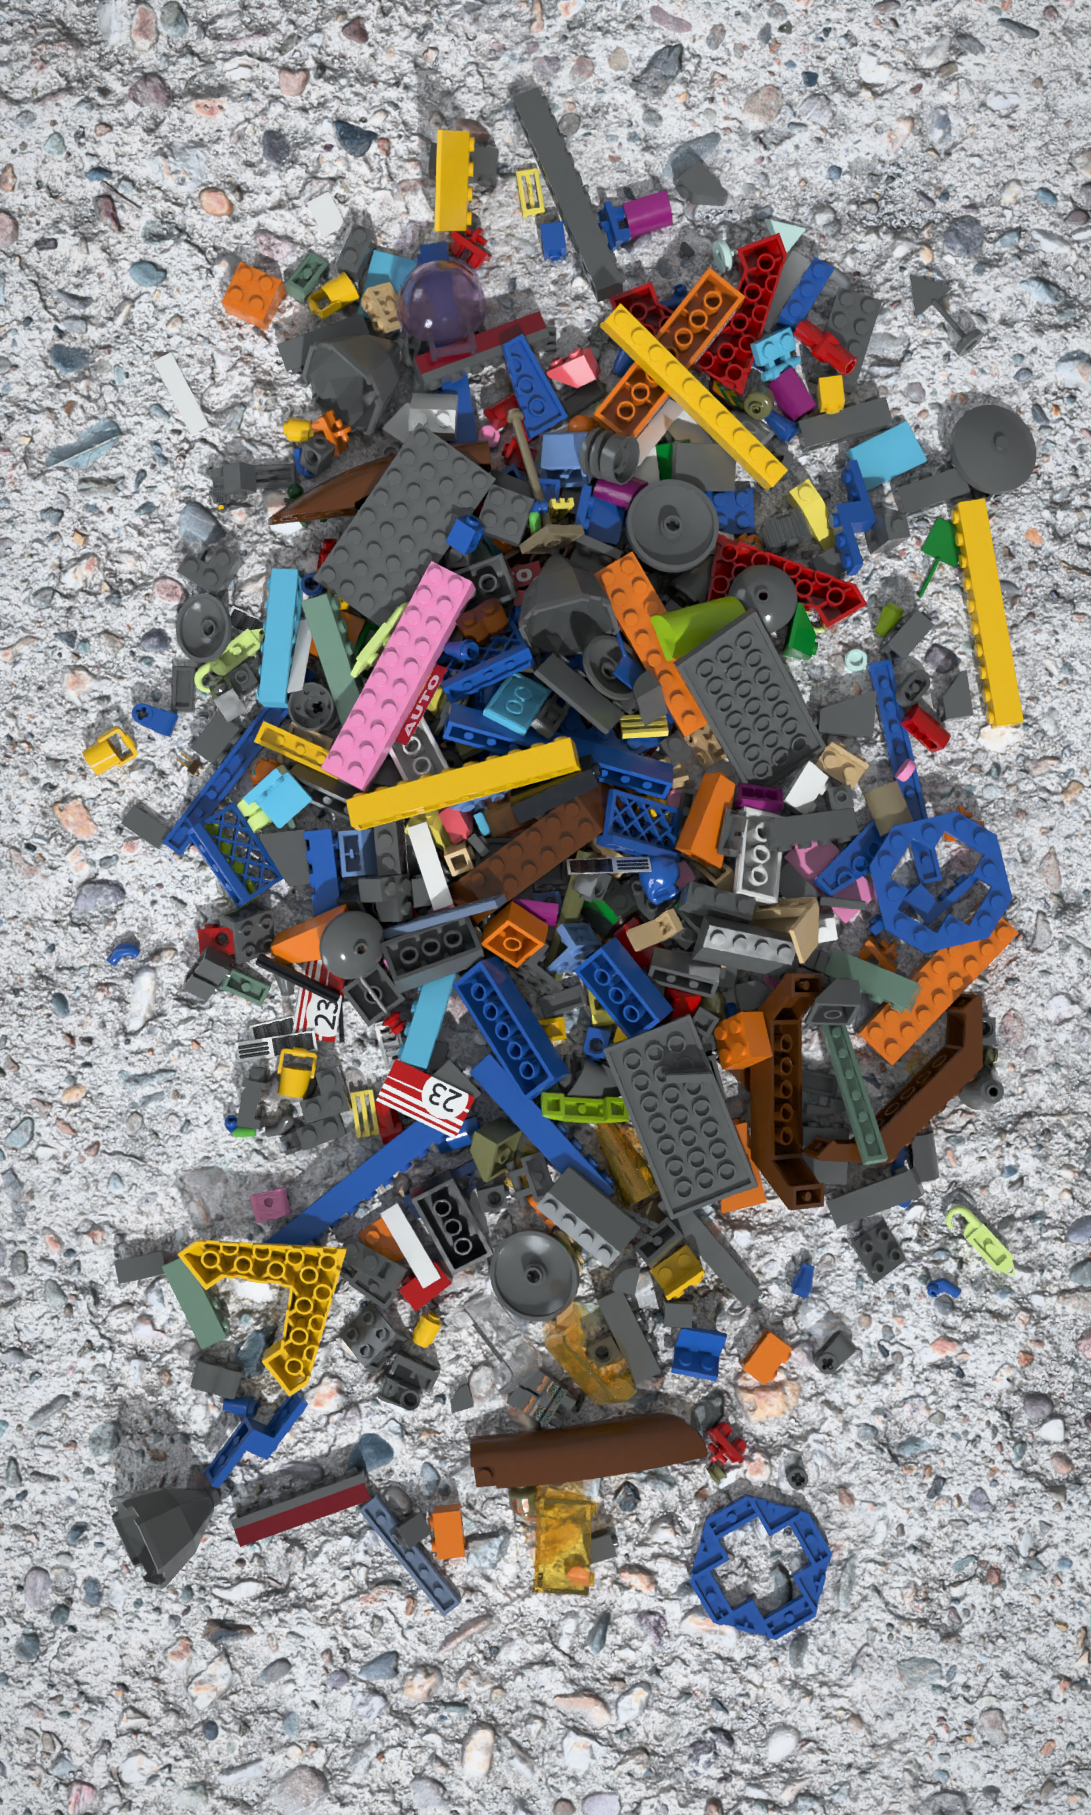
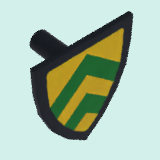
M710 377L709 392L729 412L734 409L746 414L743 408L744 402L740 396Z

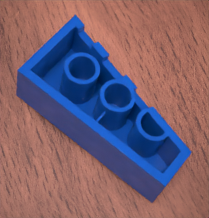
M332 829L303 832L304 840L309 839L310 847H307L306 857L309 865H312V869L309 870V880L311 888L314 887V892L311 894L314 917L338 907L336 900L346 891L345 880L341 881L339 838L336 831Z

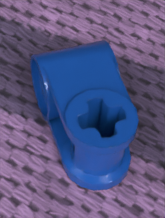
M144 703L137 704L132 709V718L138 724L152 729L159 734L168 737L172 736L179 718L178 715ZM145 711L149 714L148 717L141 718L139 716L140 713H145Z

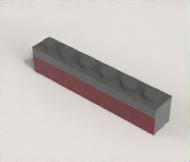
M540 311L416 356L413 359L412 367L422 390L430 389L432 391L440 388L442 383L448 381L451 383L457 382L469 373L476 375L482 372L485 367L502 365L505 362L501 346L521 334L524 335L531 350L534 352L546 347L550 334Z
M352 1467L345 1470L343 1475L337 1477L330 1475L322 1479L323 1482L314 1485L313 1482L307 1483L301 1487V1490L295 1492L288 1490L281 1493L279 1498L273 1500L266 1498L259 1501L257 1506L239 1508L236 1510L231 1522L240 1547L371 1500L373 1492L364 1467L359 1469Z

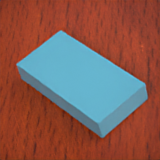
M480 812L473 815L484 838L491 837L492 833L483 813Z

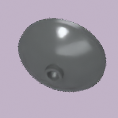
M755 565L745 569L734 579L728 596H733L741 602L745 611L753 608L757 612L768 634L783 628L793 617L797 606V591L793 581L784 571L771 565ZM765 593L767 599L764 601L760 600L759 594Z
M204 593L196 594L183 604L177 617L176 636L183 653L193 661L208 663L218 659L228 647L231 638L232 622L229 611L218 597Z
M601 635L593 638L584 649L583 666L591 684L603 695L614 700H628L634 696V691L613 674L622 657L618 640L614 636ZM623 642L627 656L642 668L635 652L629 645Z
M352 910L339 914L328 923L320 939L319 952L324 966L329 972L343 979H357L365 976L376 967L383 955L380 943L385 942L384 932L380 923L368 913ZM362 946L361 950L357 952L358 947Z

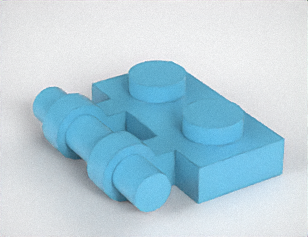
M784 327L750 344L756 366L765 367V372L760 374L763 382L769 379L775 380L781 373L791 367L795 369L801 363L799 356H794L793 358L790 356V352L797 349L791 327ZM780 357L781 364L776 366L774 360Z

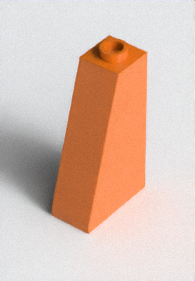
M718 771L715 774H704L675 847L705 867L721 869L724 855L717 854L725 811L726 808H732L735 783L728 779V775Z
M347 905L338 906L277 933L270 946L272 956L275 957L276 961L284 965L321 960L319 945L322 933L333 918L349 911Z
M740 1117L731 1120L748 1163L752 1166L758 1187L720 1200L719 1208L722 1213L767 1203L759 1169L751 1160V1137L748 1125L745 1120H740Z

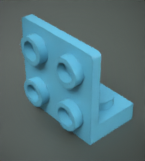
M283 764L275 768L243 797L248 805L256 802L278 828H282L313 799Z

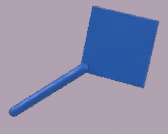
M618 632L616 637L622 657L613 674L633 690L638 677L646 671L627 656L620 632Z

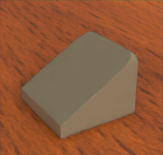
M657 1197L637 1208L644 1218L658 1224L667 1217L657 1206L659 1201Z

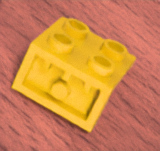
M687 1243L661 1260L652 1269H649L663 1289L667 1300L679 1298L685 1293V1288L690 1285L695 1286L699 1284L706 1274Z

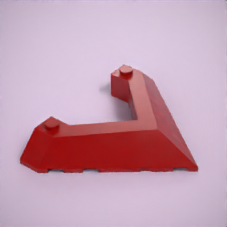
M780 233L736 250L733 259L741 278L737 290L745 296V299L735 315L694 365V368L741 396L743 395L754 360L750 344L761 338L787 257ZM652 282L609 298L613 310L621 303L654 337L674 312L668 309L667 306L659 303Z
M718 533L707 601L728 596L732 582L745 569L755 565H771L781 569L791 578L797 591V603H802L805 611L815 614L825 632L842 623L867 605L856 584L848 581L845 582L832 575L810 569L797 562L770 552H764L754 546L740 541L737 542ZM761 593L759 594V599L766 600L767 595Z

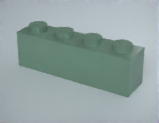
M835 948L823 971L828 977L827 981L830 983L840 978L859 980L860 995L862 992L870 995V1000L882 1004L883 1001L891 1004V1009L903 1013L904 1010L911 1013L922 989L920 984Z
M180 1257L165 1263L162 1269L201 1350L227 1338L231 1333V1325L227 1317H223L220 1312L221 1305L218 1298L212 1295L210 1289L205 1290Z

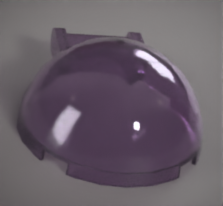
M444 259L431 260L415 267L403 280L398 291L396 314L400 326L410 338L414 336L420 341H427L431 361H437L438 357L470 352L471 355L477 354L474 333L481 324H484L487 313L485 293L480 282L471 271L454 261ZM466 337L468 343L435 347V343H451Z

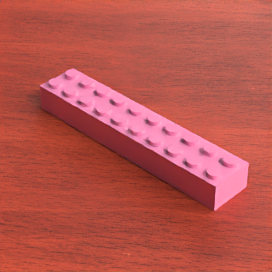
M431 561L321 769L365 793L368 792L442 654L445 644L450 639L457 625L455 621L463 614L476 590L472 581Z

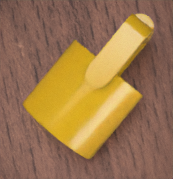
M342 272L322 285L319 290L309 295L307 300L311 311L318 315L320 319H325L360 297L347 274ZM326 296L330 305L321 309L317 301Z
M114 726L98 736L96 743L82 751L87 763L98 776L116 765L121 767L138 755L137 749L134 746L135 742L127 732L124 733L120 726ZM117 732L126 747L132 751L123 758H121L115 746L108 739Z
M283 1048L280 1052L277 1073L280 1074L277 1093L289 1097L307 1098L310 1078L314 1079L317 1055L313 1052H307V1049ZM284 1053L303 1058L313 1057L311 1070L293 1066H282Z

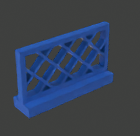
M514 621L509 622L510 626L506 631L495 637H490L487 641L492 642L489 648L479 647V653L485 654L482 660L475 659L466 663L446 653L440 655L436 665L450 662L447 666L448 670L441 681L450 704L535 664L530 650ZM513 630L510 638L502 637L505 633ZM498 643L506 644L503 650L495 649ZM457 663L464 664L461 670L454 669Z
M609 789L603 835L597 836L596 845L639 857L656 856L675 860L679 863L680 854L675 852L681 809L616 789ZM616 796L620 798L623 804L619 810L615 805ZM635 802L640 809L636 815L631 808V805ZM652 807L657 815L653 820L648 813V810ZM625 810L630 818L626 824L621 817ZM668 812L672 813L669 825L664 817ZM641 816L644 817L647 823L643 829L638 822ZM616 819L620 829L617 832H612L613 821ZM658 821H660L663 827L660 833H658L655 827ZM632 824L637 832L634 837L631 836L628 830ZM649 829L654 837L650 842L645 835ZM665 835L669 839L668 847H665L661 839Z
M234 802L186 832L237 908H240L284 879L267 850L252 831L247 820ZM229 810L236 816L235 824L224 822L225 813ZM208 823L219 825L217 836L209 834L204 826ZM223 826L234 829L233 840L221 837ZM238 830L248 834V844L237 841ZM220 841L232 844L230 855L221 852L219 849ZM236 845L247 848L245 859L234 856ZM251 849L261 853V863L250 860ZM233 860L245 863L243 874L236 873L233 870ZM249 864L260 867L258 878L247 875ZM264 868L271 869L277 878L272 881L262 879ZM246 879L257 882L256 892L251 895L245 887Z

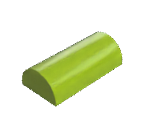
M726 596L655 615L650 619L668 662L681 658L746 611L738 599L733 596Z

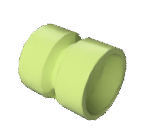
M243 799L237 804L242 815L249 817L247 822L254 833L265 829L273 823L256 802L248 805Z

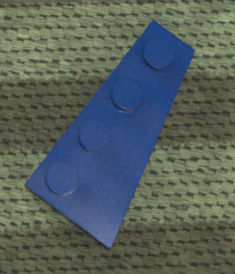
M521 334L503 344L501 348L519 409L524 415L522 420L528 440L564 420L568 415L524 335Z
M871 819L860 830L859 835H856L813 879V882L829 897L870 873L868 866L887 834L880 836L874 819Z

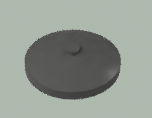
M981 405L963 415L952 430L950 437L952 461L960 476L973 488L988 494H1006L1020 487L1031 476L1036 463L1035 442L1027 425L1012 411L996 405Z
M666 479L651 483L636 495L627 513L626 533L633 551L647 565L665 572H682L696 567L710 554L717 541L719 521L713 503L702 490L685 481Z
M524 1229L513 1233L497 1247L490 1264V1280L497 1299L510 1313L521 1319L535 1322L553 1319L563 1313L577 1295L580 1283L577 1260L568 1245L558 1236L548 1231Z

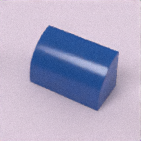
M477 1115L465 1118L456 1138L448 1136L437 1145L441 1155L472 1144V1134L475 1130L481 1128Z

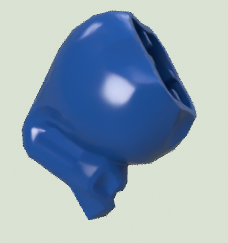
M650 856L652 872H638L640 883L650 902L658 905L668 900H680L681 892L679 891V886L675 884L680 876L678 863L675 860Z

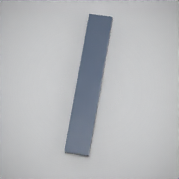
M502 893L391 924L383 928L384 937L387 939L495 909L506 903L507 900L505 894Z
M377 1492L372 1495L371 1500L364 1502L358 1507L360 1513L443 1617L462 1603L460 1596L418 1544L410 1549L402 1548V1546L399 1547L393 1538L395 1533L392 1527L400 1521Z

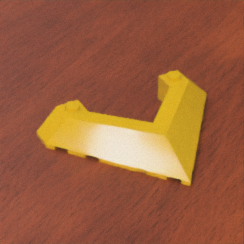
M196 1240L178 1252L177 1255L205 1290L223 1278L234 1279V1277L267 1284V1282L281 1284V1287L290 1288L283 1337L265 1350L262 1363L289 1397L308 1385L347 1248Z

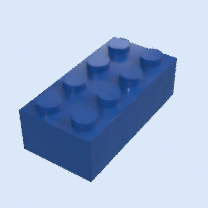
M616 937L602 946L574 970L627 1038L648 1031L674 1010Z

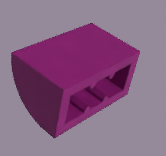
M666 190L623 203L624 222L630 230V238L673 224L671 206Z
M793 367L780 374L778 378L767 386L773 392L775 403L784 417L794 423L798 422L801 417L812 413L816 407V403Z
M632 477L626 484L619 485L599 479L595 485L593 495L596 498L629 509L636 495L648 486V482Z
M738 783L732 807L733 809L741 810L742 807L747 806L779 815L783 807V789Z
M521 898L512 899L514 903L549 926H557L558 903Z

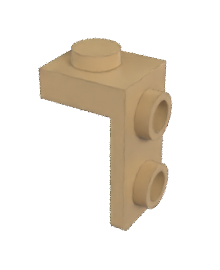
M674 908L652 921L626 931V935L634 950L638 952L670 939L684 928L680 918L677 916Z

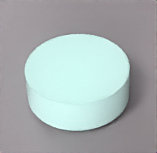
M859 648L851 649L844 657L845 667L852 672L861 671L868 662L867 654Z

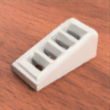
M382 1021L375 1023L374 1027L386 1070H391L395 1060L389 1061V1057L398 1055L399 1049L389 1052L386 1049L395 1046L400 1048V1045L403 1044L402 1035L400 1032L396 1035L397 1040L385 1043L384 1039L395 1037V1034L393 1032L391 1034H388L389 1032L382 1033V1031L390 1029L389 1026H382Z

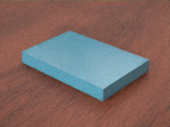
M374 250L362 296L367 288L390 282L406 311L418 262ZM360 301L357 314L362 313L365 320L371 321L367 312L363 310Z
M907 421L847 450L845 453L849 461L857 460L867 492L927 462Z
M515 673L505 678L482 715L525 736L531 727L530 724L549 699L552 690L519 673Z

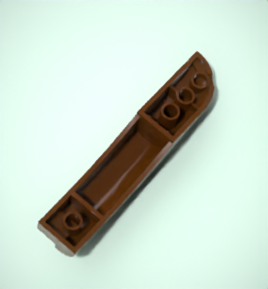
M488 439L449 444L486 472H491ZM398 453L361 464L317 485L269 517L268 525L355 516Z
M668 1413L616 1416L610 1419L560 1427L559 1429L551 1428L474 1436L470 1448L471 1467H474L476 1487L496 1486V1489L596 1479L708 1457L706 1444L697 1429L686 1423L685 1419Z

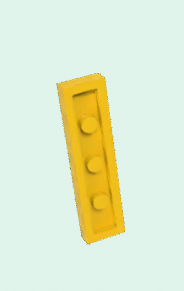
M263 721L254 740L255 743L339 780L337 777L321 769L330 752L329 750Z

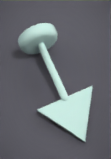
M764 219L770 236L780 233L786 252L791 249L806 230V228ZM724 240L715 241L712 249L715 264L721 273L731 270L732 256L735 255L737 250L730 251L728 244Z

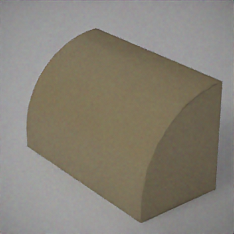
M897 781L863 794L880 836L888 834L893 826L914 822Z

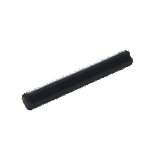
M260 954L256 960L257 966L334 1004L340 998V992L264 954Z

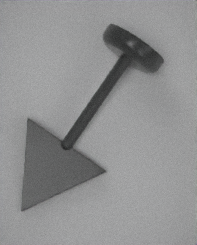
M910 274L916 317L933 305L962 338L955 347L956 354L959 357L966 355L982 340L984 333L980 329H974L965 334L938 303V300L949 292L952 287Z

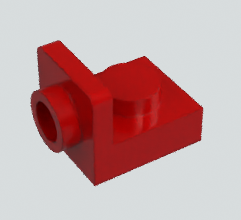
M512 438L510 444L506 443L502 451L504 464L510 466L514 463L518 470L527 473L516 439ZM529 448L534 462L538 451Z

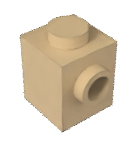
M460 841L456 845L453 844L444 848V857L452 876L474 869L473 859L476 858L472 845L467 846L466 841Z

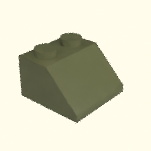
M499 1117L482 1128L475 1130L471 1137L470 1152L483 1181L486 1183L508 1170L506 1163L514 1161L522 1130L503 1117Z

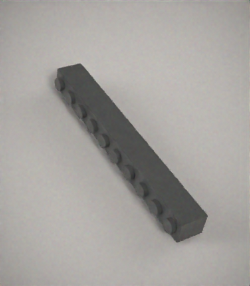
M538 87L514 96L513 102L516 116L597 302L623 293L624 273L621 268L617 269L615 264L617 262L616 255L613 249L609 250L606 244L608 243L606 232L604 229L600 230L598 214L596 210L592 211L590 207L591 199L588 191H583L582 189L583 181L579 171L575 172L573 168L574 160L572 154L566 152L564 136L562 133L558 134L557 121L554 114L550 115L548 111L550 107L547 97L541 95Z

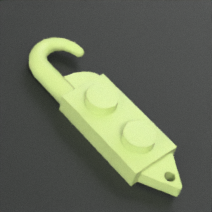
M409 602L401 604L394 611L387 622L383 623L356 658L357 662L350 674L351 676L356 678L365 669L368 671L371 666L373 667L377 664L380 654L385 649Z
M247 628L228 644V647L218 659L201 666L194 677L197 688L202 692H210L209 687L204 686L202 683V678L207 673L213 670L220 676H227V673L239 667L260 651L261 644L265 638V633L260 634L263 628L254 630Z
M961 1205L950 1208L945 1218L950 1229L953 1228L951 1218L954 1214H962L968 1221L963 1230L964 1238L994 1271L1015 1276L1012 1261L1013 1255L970 1209Z

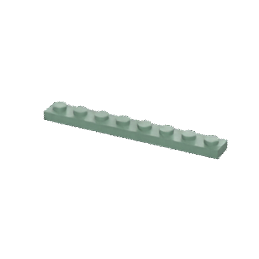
M820 1025L863 1165L886 1162L888 1156L847 1027L843 1025Z

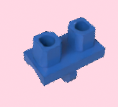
M611 201L604 202V208L598 212L600 221L598 225L600 230L604 229L606 232L609 250L613 249L615 251L620 244L628 242L631 233L627 226L620 228L618 226V222H622L624 219L622 206H612Z

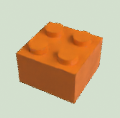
M240 262L221 303L226 313L267 331L285 293V287L282 280Z
M511 901L484 926L480 944L518 968L545 945L549 925Z
M740 1012L717 1023L714 1027V1036L722 1070L745 1069L773 1056L763 1012Z

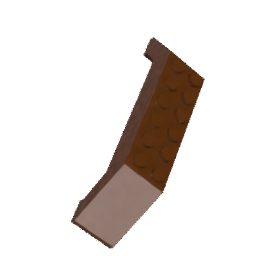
M599 781V787L557 806L449 887L454 906L502 893L505 894L507 902L603 832L609 789H616L637 796L633 790ZM616 796L615 805L619 810L623 804L620 798ZM636 802L631 805L632 810L638 806ZM626 810L621 814V817L627 814ZM500 907L470 915L469 918L473 927Z
M787 973L757 1010V1012H763L773 1056L750 1066L751 1160L788 1210L824 1207V1183H819L802 1158V1018L810 1009L814 1000L823 992L822 974Z
M962 993L945 1010L947 1012L946 1044L875 1115L888 1159L886 1162L874 1164L893 1162L898 1157V1152L903 1147L910 1145L915 1139L914 1136L920 1130L927 1128L931 1123L930 1120L936 1114L945 1110L946 1104L950 1099L957 1097L962 1092V1087L978 1076V1071L983 1067L982 998L979 994ZM817 1135L802 1150L806 1156L820 1161L862 1163L855 1137L852 1139H829Z

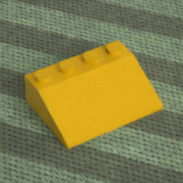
M437 129L434 231H466L468 225L472 226V211H468L469 201H473V187L469 186V179L474 176V162H470V152L475 151V137H471V132Z

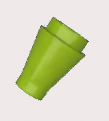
M888 602L887 606H883L874 632L886 637L903 618L904 610Z

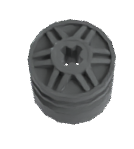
M600 427L594 428L587 434L580 451L581 470L590 477L604 479L619 485L626 484L633 477L637 469L640 455L639 443L633 436L615 433Z
M315 682L304 683L303 690L291 693L288 701V713L292 721L299 728L307 731L326 732L337 728L341 724L329 685Z

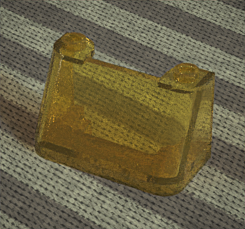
M573 1310L548 1332L545 1337L546 1349L596 1405L604 1406L629 1400L637 1393L633 1376L628 1370L623 1373H615L612 1369H609L602 1376L590 1364L588 1359L579 1350L585 1343L586 1337L584 1330L579 1325L582 1318Z
M538 1487L535 1495L534 1509L536 1510V1544L533 1592L589 1595V1588L594 1587L595 1572H590L591 1516H596V1501H592V1496L549 1487Z

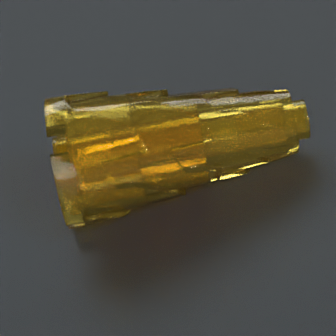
M597 1123L598 1129L595 1132L601 1145L600 1149L608 1164L610 1174L616 1186L615 1191L623 1208L626 1209L657 1192L659 1189L650 1167L640 1153L636 1151L627 1135L622 1133L616 1123Z

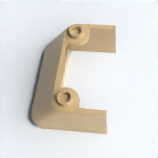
M817 898L778 899V903L774 905L755 906L752 921L748 925L790 933L799 962L805 963L818 945L819 905Z

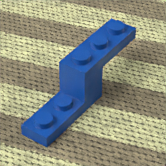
M814 257L779 315L776 326L771 334L784 327H791L792 333L795 332L796 326L801 321L806 320L811 307L833 273V267ZM780 357L774 360L776 366L781 362ZM754 360L752 366L761 372H765V367L756 366Z
M857 460L848 461L841 472V481L845 484L848 503L836 504L828 517L829 525L834 531L835 545L839 548L841 554V564L845 568L847 576L856 575L864 564L854 533L869 531L876 521Z
M963 873L954 881L956 885L952 889H945L937 896L938 901L921 883L915 885L911 883L906 887L909 891L898 907V910L903 912L908 908L922 925L928 926L979 880L971 874L965 875ZM876 914L868 921L870 925L866 928L870 935L876 936L884 929L882 917Z
M300 1391L286 1398L267 1425L245 1416L205 1470L211 1486L219 1488L246 1451L266 1460L270 1457L308 1405Z

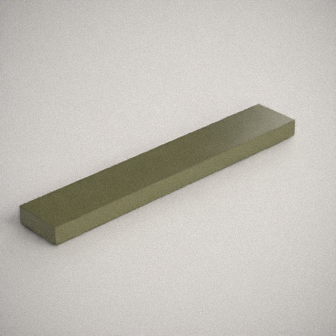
M578 850L576 859L596 858L598 852ZM571 874L556 929L562 923H578L584 899L579 898L580 893L572 890L578 874ZM557 930L554 933L544 968L545 972V969L568 948L561 941V936ZM550 973L549 975L557 982H561L563 973Z

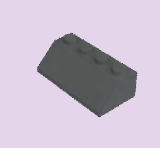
M552 653L533 674L607 736L623 717L624 713L621 710L624 707L614 699L609 701L594 686L592 687L587 683L586 679L588 677L578 668L574 672L568 667L570 662L561 654L555 656Z
M704 915L691 958L697 961L780 977L792 965L796 950L790 933Z
M469 916L412 931L380 943L398 994L473 967L479 961L485 959L483 949Z
M571 1165L567 1167L535 1206L607 1268L621 1254L642 1226Z

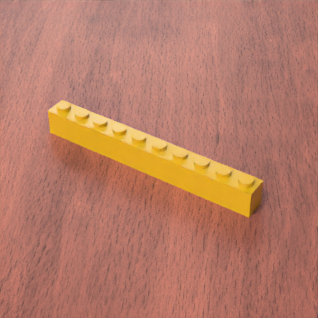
M621 303L600 325L765 490L772 488L788 471Z
M983 498L959 502L951 511V520L953 524H956L957 528L955 543L957 546H960L961 551L959 566L964 570L965 577H963L962 583L964 590H967L968 593L966 606L968 613H971L972 616L970 629L976 639L974 652L975 656L979 657L980 662L978 675L980 679H983L982 698L984 702H987L988 708L986 711V721L991 725V729L1023 723L1024 719L986 501Z
M565 736L558 737L552 743H536L527 750H511L505 756H490L485 759L486 761L480 763L468 762L462 768H446L437 775L425 774L420 776L419 780H404L398 782L397 786L390 788L383 786L376 788L375 792L372 793L362 792L354 794L353 798L346 800L351 827L361 831L580 771L581 767L576 745L571 738Z

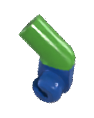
M539 499L533 503L529 514L532 535L542 529L541 513H547L549 510V504L546 500L540 501Z
M228 1115L225 1118L224 1125L234 1137L256 1136V1129L236 1126L238 1119L236 1116Z

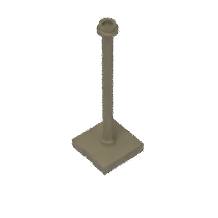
M514 408L507 412L506 419L508 423L513 425L535 501L539 499L543 501L545 500L521 423L524 415L519 408ZM549 512L541 513L540 518L543 528L519 546L522 554H550L552 548H558L561 551L585 533L582 525L552 524Z

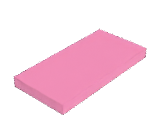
M813 843L812 847L798 850V846H795L783 858L820 893L819 896H826L813 882V879L840 851L833 843L818 847V843ZM862 876L829 897L862 900L868 904L875 897L874 887ZM829 907L844 924L860 911Z

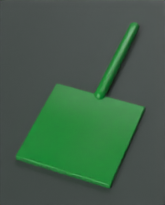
M937 517L921 552L936 558L918 594L920 598L923 596L939 562L942 561L955 568L959 561V555H961L960 546H957L955 543L956 526Z

